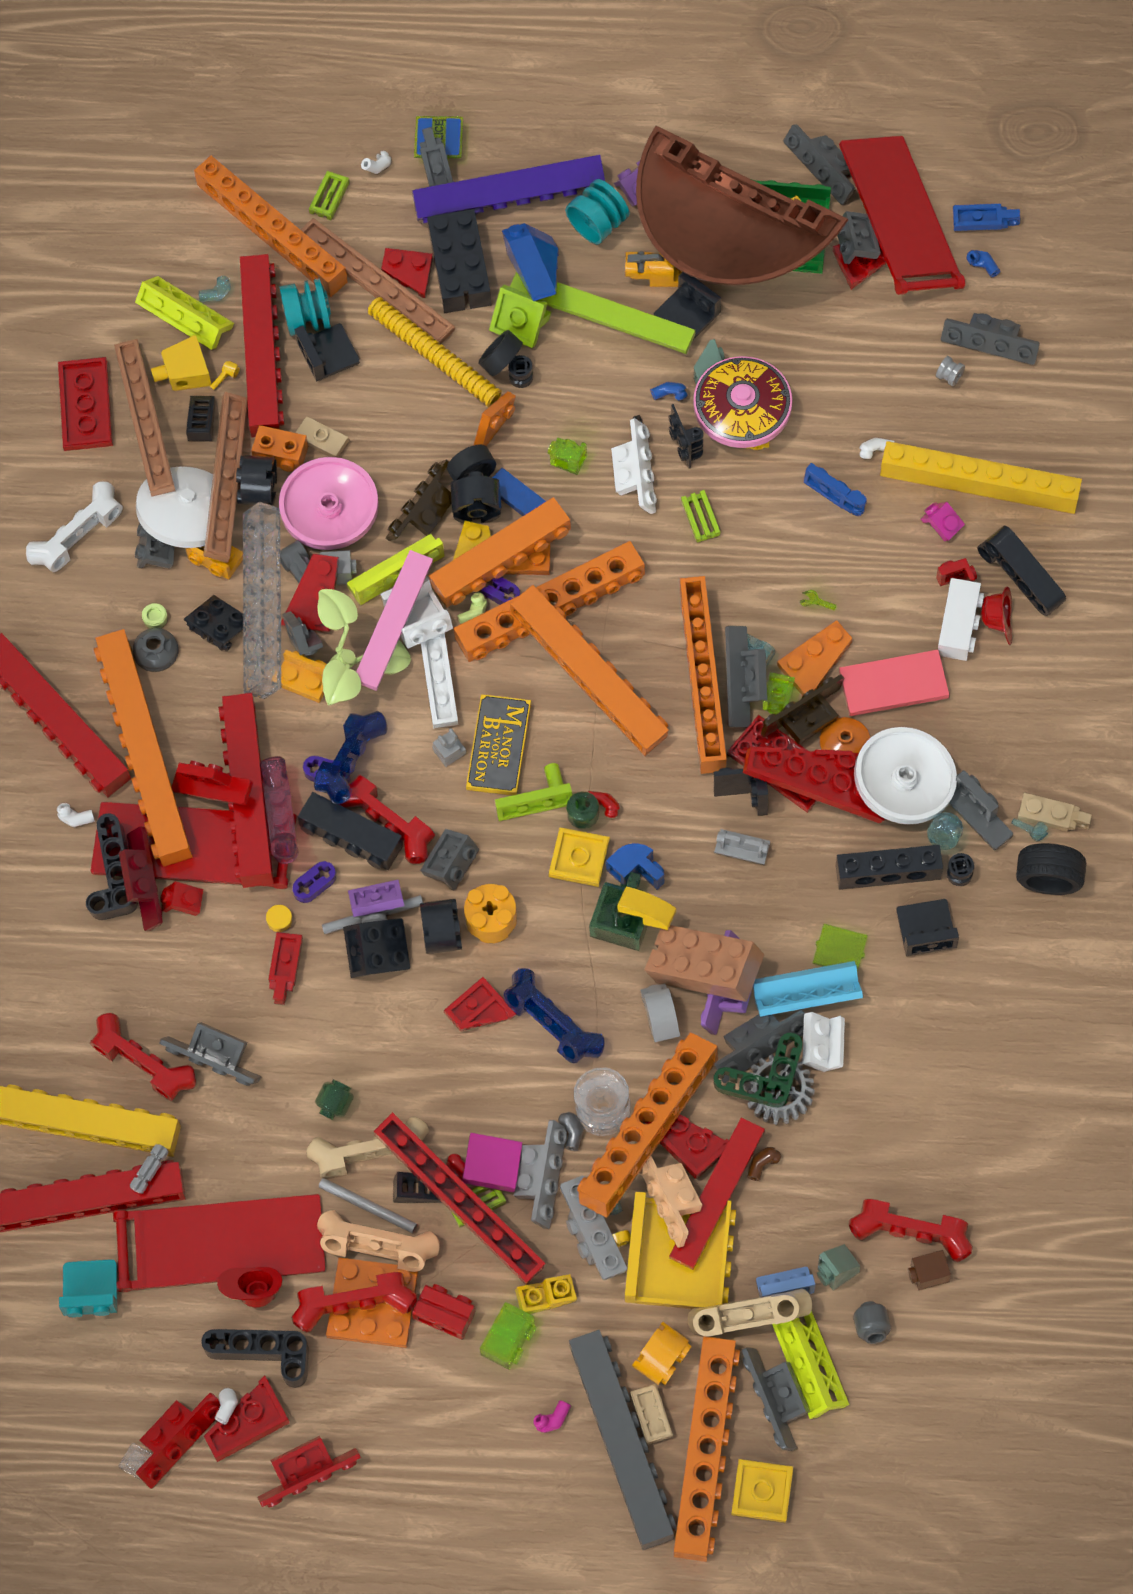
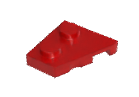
M385 248L381 270L397 280L403 287H410L418 292V296L426 298L433 253Z

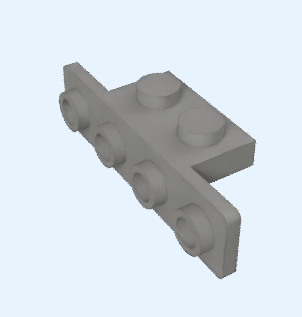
M549 1120L544 1145H522L516 1188L513 1195L518 1199H535L531 1221L544 1229L550 1228L551 1219L553 1218L554 1201L558 1191L559 1173L563 1162V1150L567 1140V1129L555 1120Z
M580 1176L560 1185V1189L570 1209L568 1220H566L567 1228L570 1234L575 1235L579 1242L577 1248L581 1258H586L589 1266L595 1264L601 1278L607 1280L626 1272L627 1266L604 1217L579 1203L577 1188L580 1181L585 1177Z

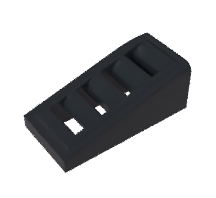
M190 396L186 428L188 441H212L215 396ZM196 403H209L208 406H195ZM195 411H208V413H195ZM195 418H207V420H195ZM194 425H203L206 428H194Z
M397 1172L393 1179L394 1203H442L430 1190L429 1194H425V1185L413 1173ZM403 1183H407V1192H403ZM414 1183H418V1193H414Z

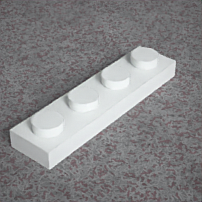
M445 633L421 643L433 729L458 725Z

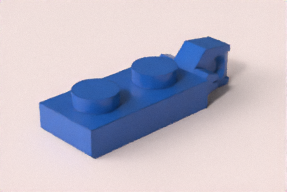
M1001 204L953 206L954 231L997 230L1020 224V209L1007 210V207H1003Z

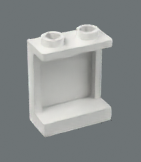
M428 577L424 581L405 627L401 630V638L407 648L453 629L450 615L447 610L443 609L434 594ZM392 589L381 593L384 607Z

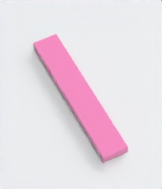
M411 550L409 551L356 671L362 686L377 691L402 634L401 630L406 625L431 568L432 558Z

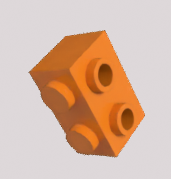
M259 425L251 450L252 456L275 457L277 467L287 472H293L304 463L309 447L307 435Z

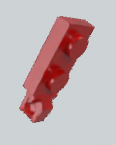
M276 933L268 978L270 983L269 989L274 990V1004L285 1005L287 991L293 992L303 936L300 934Z

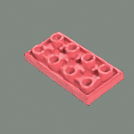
M938 650L839 667V673L844 677L842 686L850 716L949 698V691Z

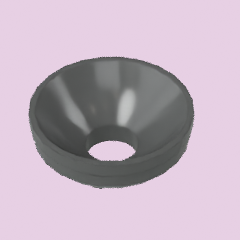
M150 628L141 632L135 639L133 656L136 663L142 669L150 672H160L174 664L179 648L176 639L169 631L162 628ZM151 639H159L161 645L158 649L151 650L147 648V642Z

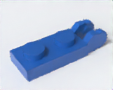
M810 463L806 468L804 483L840 508L852 513V515L861 516L867 502L864 494H861L858 490L851 491L844 482L836 480L825 469L817 467L813 463Z

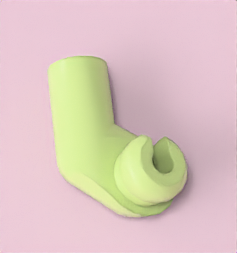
M482 593L473 594L469 611L457 615L460 624L485 613L487 600Z

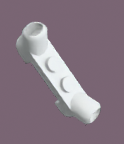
M105 481L94 484L92 503L85 509L79 510L73 520L66 526L60 527L55 536L49 541H32L27 544V561L31 565H45L51 572H56L70 561L68 550L99 522L107 528L121 514L123 506L114 499L115 488L113 485Z

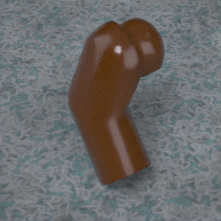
M766 1147L755 1154L752 1158L747 1178L760 1181L764 1166L768 1163L777 1164L781 1159V1153L774 1147Z

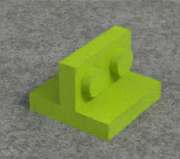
M503 285L500 287L489 331L501 335L504 331L510 330L523 342V345L533 348L537 343L540 328L550 320L551 312L546 310L548 302L541 299L533 301L529 294Z

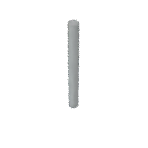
M419 895L403 900V907L371 914L378 913L388 916L412 909L423 903L422 897ZM352 915L322 924L324 934L341 930L345 926L361 923V918L364 916L353 917Z
M322 1178L319 1183V1188L412 1234L417 1227L416 1223L325 1178Z

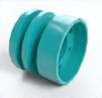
M595 179L589 187L584 189L583 195L577 196L566 206L565 211L569 222L582 237L591 243L600 244L611 234L612 228H618L621 222H624L629 217L630 213L625 200L610 184L603 180Z
M320 278L314 279L315 290L310 291L308 280L304 281L303 293H299L295 283L279 286L290 336H295L294 329L300 326H304L306 330V322L311 321L313 329L318 331L317 319H322L324 329L330 328L331 310L327 292L321 284Z

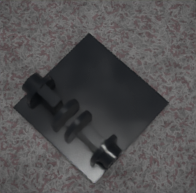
M672 404L671 415H668L671 425L668 427L669 434L673 441L677 440L679 457L681 461H686L690 469L691 461L703 455L704 433L698 427L685 430L675 406Z
M215 595L211 596L184 618L191 632H195L202 639L207 638L208 643L213 642V645L221 651H228L232 646L230 640L253 622L251 618Z

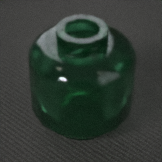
M583 791L573 794L566 805L568 821L580 829L590 828L596 824L600 814V807L596 797L589 792Z
M335 1079L332 1082H325L315 1100V1104L321 1108L319 1114L331 1120L335 1116L344 1117L354 1099V1095L350 1092L351 1087Z

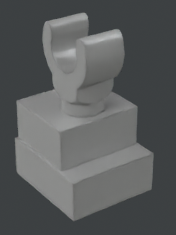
M452 728L443 736L439 735L438 739L433 742V751L445 767L467 754L465 747L458 740V736Z

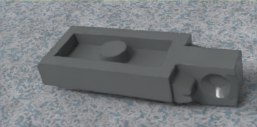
M432 127L423 129L425 142L420 143V152L429 187L452 183L453 180L441 138L435 139Z

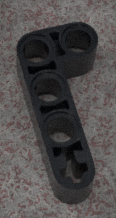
M1004 525L977 547L980 556L987 563L992 564L995 561L999 563L1042 615H1050L1066 601V596L1062 589L1008 526Z
M106 813L97 820V832L108 889L93 892L86 899L87 910L97 920H107L133 913L138 906V902H128L124 905L119 904L120 898L126 895L124 879L114 880L115 874L122 871L119 854L109 856V853L115 847L121 848L120 851L128 849L121 822L114 814ZM110 824H113L111 830L114 837H111L107 831ZM104 901L105 906L101 910L95 911V904Z
M211 1329L202 1336V1347L206 1355L211 1359L281 1361V1374L289 1387H300L307 1380L309 1346L304 1334L301 1332ZM214 1340H218L219 1344H216V1348L212 1349L210 1345L214 1344ZM246 1340L249 1343L244 1350H237L235 1345L238 1341ZM271 1340L276 1343L272 1350L266 1351L262 1349V1345L266 1341ZM294 1341L303 1343L298 1351L289 1350V1345ZM295 1367L301 1369L300 1375L296 1378L287 1376L290 1369Z

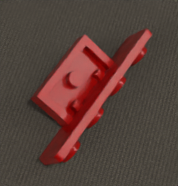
M191 760L190 764L179 762L173 779L172 789L174 793L246 805L253 781L232 777L224 773V768L218 765L209 764L208 767H205L204 764Z
M209 1393L192 1412L176 1400L139 1440L153 1453L136 1471V1475L150 1489L162 1479L216 1420L215 1416L220 1408V1402L214 1394Z
M318 1436L270 1460L282 1485L257 1498L262 1507L266 1505L273 1507L283 1501L282 1497L290 1493L293 1495L299 1494L308 1488V1484L316 1480L318 1483L323 1482L332 1476V1472L340 1468L347 1470L357 1464L356 1460L360 1459L361 1456L358 1450L354 1448L331 1460L321 1437Z

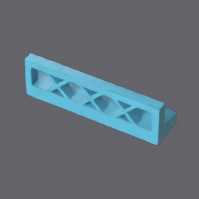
M855 961L755 979L753 984L755 1004L760 1017L863 998L862 989L858 982Z

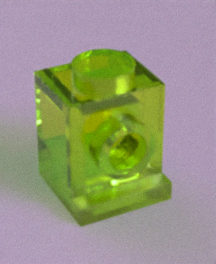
M557 438L556 441L551 442L548 448L550 465L578 475L587 457V444L582 442L579 446L570 439Z
M770 672L767 684V700L763 701V710H767V712L774 713L775 715L782 712L783 708L791 702L795 683L794 677Z

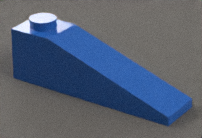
M525 223L512 225L508 229L502 230L507 255L532 300L536 301L555 295L557 290L556 272L558 269L557 257L559 256V250L552 236Z

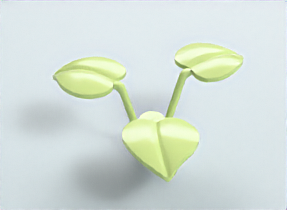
M322 589L318 592L319 600L317 606L321 622L332 630H340L344 627L339 645L335 649L337 654L325 666L322 676L323 692L327 705L351 700L359 694L361 690L360 677L356 671L350 668L360 662L363 655L355 657L353 651L343 649L349 631L348 624L355 622L358 617L354 602L340 591ZM400 640L384 674L401 672L411 662L410 654Z

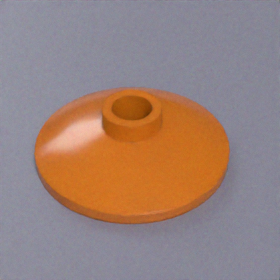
M841 717L822 729L820 747L821 750H843L859 753L863 745L870 739L867 728L858 720ZM848 735L850 739L843 740L841 736Z

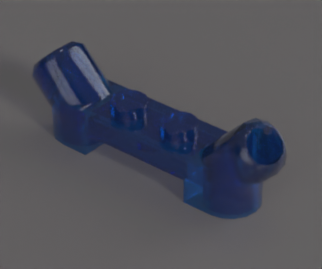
M375 711L364 716L351 713L343 725L345 742L333 763L323 761L317 770L314 788L316 791L327 793L334 804L345 803L351 797L352 790L346 779L349 774L354 772L356 762L359 756L364 754L367 742L387 733V722L383 713Z
M520 968L512 974V986L507 988L503 994L506 1004L518 1016L527 1011L560 1042L557 1049L559 1054L573 1064L579 1062L583 1057L599 1058L602 1055L605 1044L604 1036L601 1033L582 1031L573 1023L569 1016L561 1012L549 998H546L536 989L535 973L532 970Z

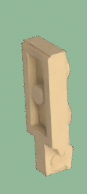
M1024 793L1018 819L1068 832V830H1075V827L1089 829L1092 815L1079 811L1080 808L1072 804Z

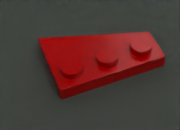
M840 244L833 246V253L851 290L886 264L881 248V254L877 259L855 256L850 264H845L840 253Z
M321 554L312 555L285 612L291 611L296 618L300 617L302 624H305L307 629L330 631L321 622L318 615V592L322 589L335 590L339 557ZM282 619L280 625L285 626L284 620Z
M679 1114L660 1144L697 1179L720 1159L729 1140H724L714 1135L713 1131L705 1127L703 1129ZM649 1121L643 1122V1124H650V1123H652V1122H649Z
M265 1375L258 1381L259 1384L250 1393L247 1392L240 1399L241 1402L235 1407L227 1424L217 1422L204 1435L217 1462L290 1423Z

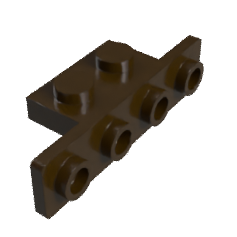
M447 459L439 463L435 462L427 472L429 476L426 481L423 480L414 490L416 493L412 500L409 499L401 508L403 513L400 518H396L389 525L387 530L390 532L386 536L388 541L398 538L409 522L426 536L433 531L452 503L451 492L438 482L448 466L449 461Z
M842 674L835 678L829 677L821 684V687L815 691L813 689L807 691L801 700L796 703L794 701L788 703L782 712L777 715L774 713L769 715L763 721L764 725L760 734L766 737L783 726L799 745L832 724L839 715L825 699L840 690L844 681Z

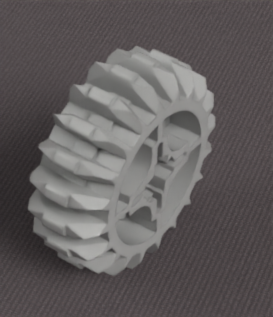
M772 1054L769 1055V1062H766L763 1058L759 1059L760 1066L753 1064L751 1066L753 1073L751 1074L762 1077L770 1074L774 1056ZM802 1061L798 1062L794 1077L800 1086L801 1092L796 1091L795 1087H791L787 1101L792 1103L775 1108L749 1101L748 1108H756L754 1111L756 1117L763 1113V1121L765 1122L770 1117H773L775 1125L778 1124L779 1118H783V1122L787 1124L789 1123V1116L794 1120H798V1112L802 1114L807 1112L806 1106L812 1104L810 1097L814 1096L815 1090L811 1088L814 1085V1080L808 1078L810 1076L809 1069L802 1070ZM780 1064L777 1066L776 1072H780L779 1075L787 1076L790 1074L791 1068L787 1064ZM753 1081L746 1082L743 1086L747 1093L753 1094L758 1091V1085ZM763 1085V1091L768 1092L766 1091L767 1085ZM780 1091L777 1092L776 1096L775 1092H768L773 1094V1099L777 1100L779 1096H783L780 1094Z

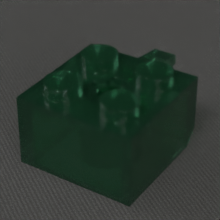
M631 872L626 885L620 884L618 886L608 882L604 883L589 925L590 937L640 951L648 925H643L642 917L629 914L621 917L625 913L618 912L617 906L626 886L635 889L639 888L640 874Z

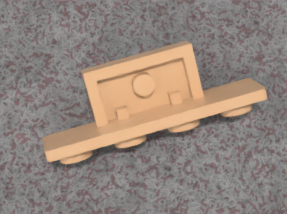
M650 1156L639 1174L643 1176L647 1184L648 1194L651 1197L653 1196L656 1202L659 1216L664 1219L667 1225L669 1237L674 1239L678 1248L683 1247L688 1236V1229L681 1216L700 1212L702 1203L682 1163L657 1168L652 1156Z

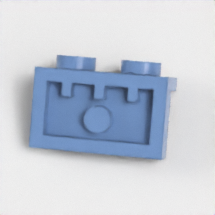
M808 1267L756 1278L760 1297L797 1289H804L809 1294H812L815 1290L813 1274L810 1275Z

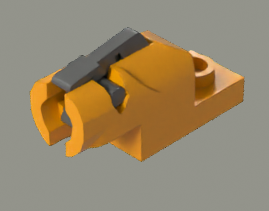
M626 252L625 277H630L631 279H650V287H678V276L682 271L675 268L660 253Z

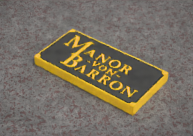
M481 694L466 790L517 795L531 700Z

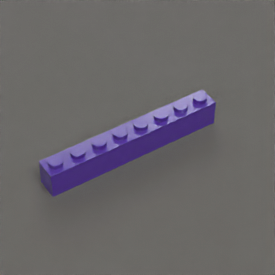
M595 155L412 190L417 221L423 220V224L428 223L427 217L470 209H474L475 214L484 212L483 208L493 207V210L508 208L507 204L516 202L517 206L530 204V199L540 198V202L552 200L554 195L562 193L564 197L574 196L578 194V190L589 187L595 179L605 181L601 156Z

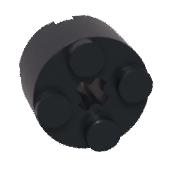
M252 455L240 457V468H237L236 482L241 483V489H238L237 492L238 504L274 506L276 498L274 488L275 484H277V461L275 457Z
M475 471L470 472L468 477L454 480L450 483L452 512L456 521L464 523V521L472 522V520L481 519V523H488L500 517L502 506L499 479L483 476L482 472Z
M456 899L420 903L426 954L462 950Z

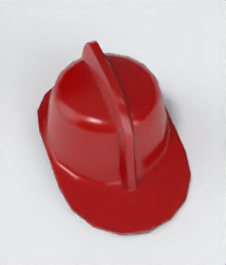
M1007 586L1004 588L1003 593L992 594L983 599L981 617L988 628L1005 632L1006 640L1010 646L1012 644V596L1010 588Z
M271 1267L232 1268L224 1271L218 1277L217 1286L224 1296L242 1300L249 1307L260 1308L268 1305L275 1299V1293L281 1288L283 1279L281 1274Z

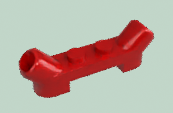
M358 775L351 784L337 785L334 788L335 803L345 808L361 807L365 810L364 813L369 819L374 822L378 820L385 828L401 835L402 840H404L405 859L409 863L420 864L427 860V845L434 839L435 833L419 818L415 816L407 823L376 799L378 797L376 785L361 775Z
M114 1013L101 1014L96 1019L97 1034L90 1041V1045L110 1061H113L118 1054L152 1076L153 1079L150 1083L153 1090L169 1101H173L179 1091L194 1089L196 1078L192 1066L164 1067L162 1065L163 1061L152 1053L148 1056L142 1051L143 1048L132 1039L128 1042L122 1038L120 1020Z
M865 1199L863 1200L861 1213L849 1220L848 1225L852 1234L861 1241L878 1230L888 1231L890 1235L904 1238L905 1235L911 1236L921 1243L930 1244L932 1241L941 1243L955 1262L964 1260L973 1250V1246L966 1238L968 1223L962 1219L943 1215L941 1225L890 1214L888 1213L889 1202Z
M401 1272L376 1275L378 1286L325 1295L323 1285L303 1289L297 1293L299 1307L291 1318L296 1327L307 1333L313 1330L323 1314L333 1312L334 1315H342L348 1313L349 1309L360 1307L361 1310L375 1308L376 1304L386 1302L402 1314H407L415 1306L417 1294L405 1286L404 1274Z

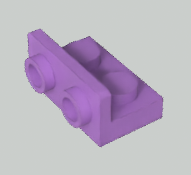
M399 880L348 890L353 917L393 910L404 906Z

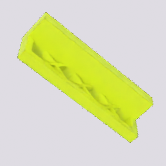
M159 276L142 282L135 301L138 305L188 336L196 335L198 342L211 350L217 348L221 334L231 330L234 325L229 319Z
M429 534L347 582L348 589L360 606L395 585L410 550L432 558L433 563L445 557L443 542L440 538L435 540L432 534Z
M811 1311L809 1315L804 1316L806 1326L800 1322L799 1318L790 1322L774 1323L772 1325L786 1361L790 1362L810 1410L808 1416L810 1419L818 1418L829 1410L845 1408L849 1405V1402ZM809 1339L814 1342L816 1351L810 1347ZM819 1364L824 1367L826 1376L821 1373ZM829 1389L835 1393L837 1401H832Z

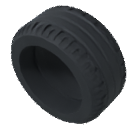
M1051 843L1032 844L1023 848L1018 855L1016 878L1024 888L1034 892L1049 895L1072 894L1080 890L1084 885L1086 858L1081 852L1068 846Z

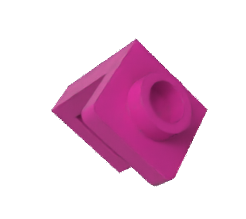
M948 502L932 503L925 509L924 512L926 514L920 519L923 523H930L943 541H949L965 525Z

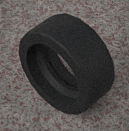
M506 330L486 349L478 364L491 376H495L513 360L521 349L523 342L510 330Z
M479 444L467 447L457 453L448 463L447 470L453 481L468 477L470 472L475 471L482 472L483 476L489 477L494 472L497 463L487 446Z

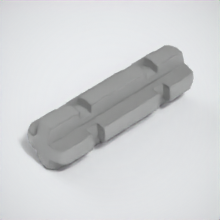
M156 1144L150 1152L152 1155L146 1158L137 1172L138 1177H134L130 1184L132 1190L137 1193H144L148 1186L147 1182L152 1180L161 1166L160 1161L164 1160L168 1154V1150L164 1146Z

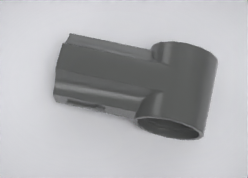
M296 540L278 551L276 555L283 568L287 572L290 571L297 582L300 583L310 560L303 545Z

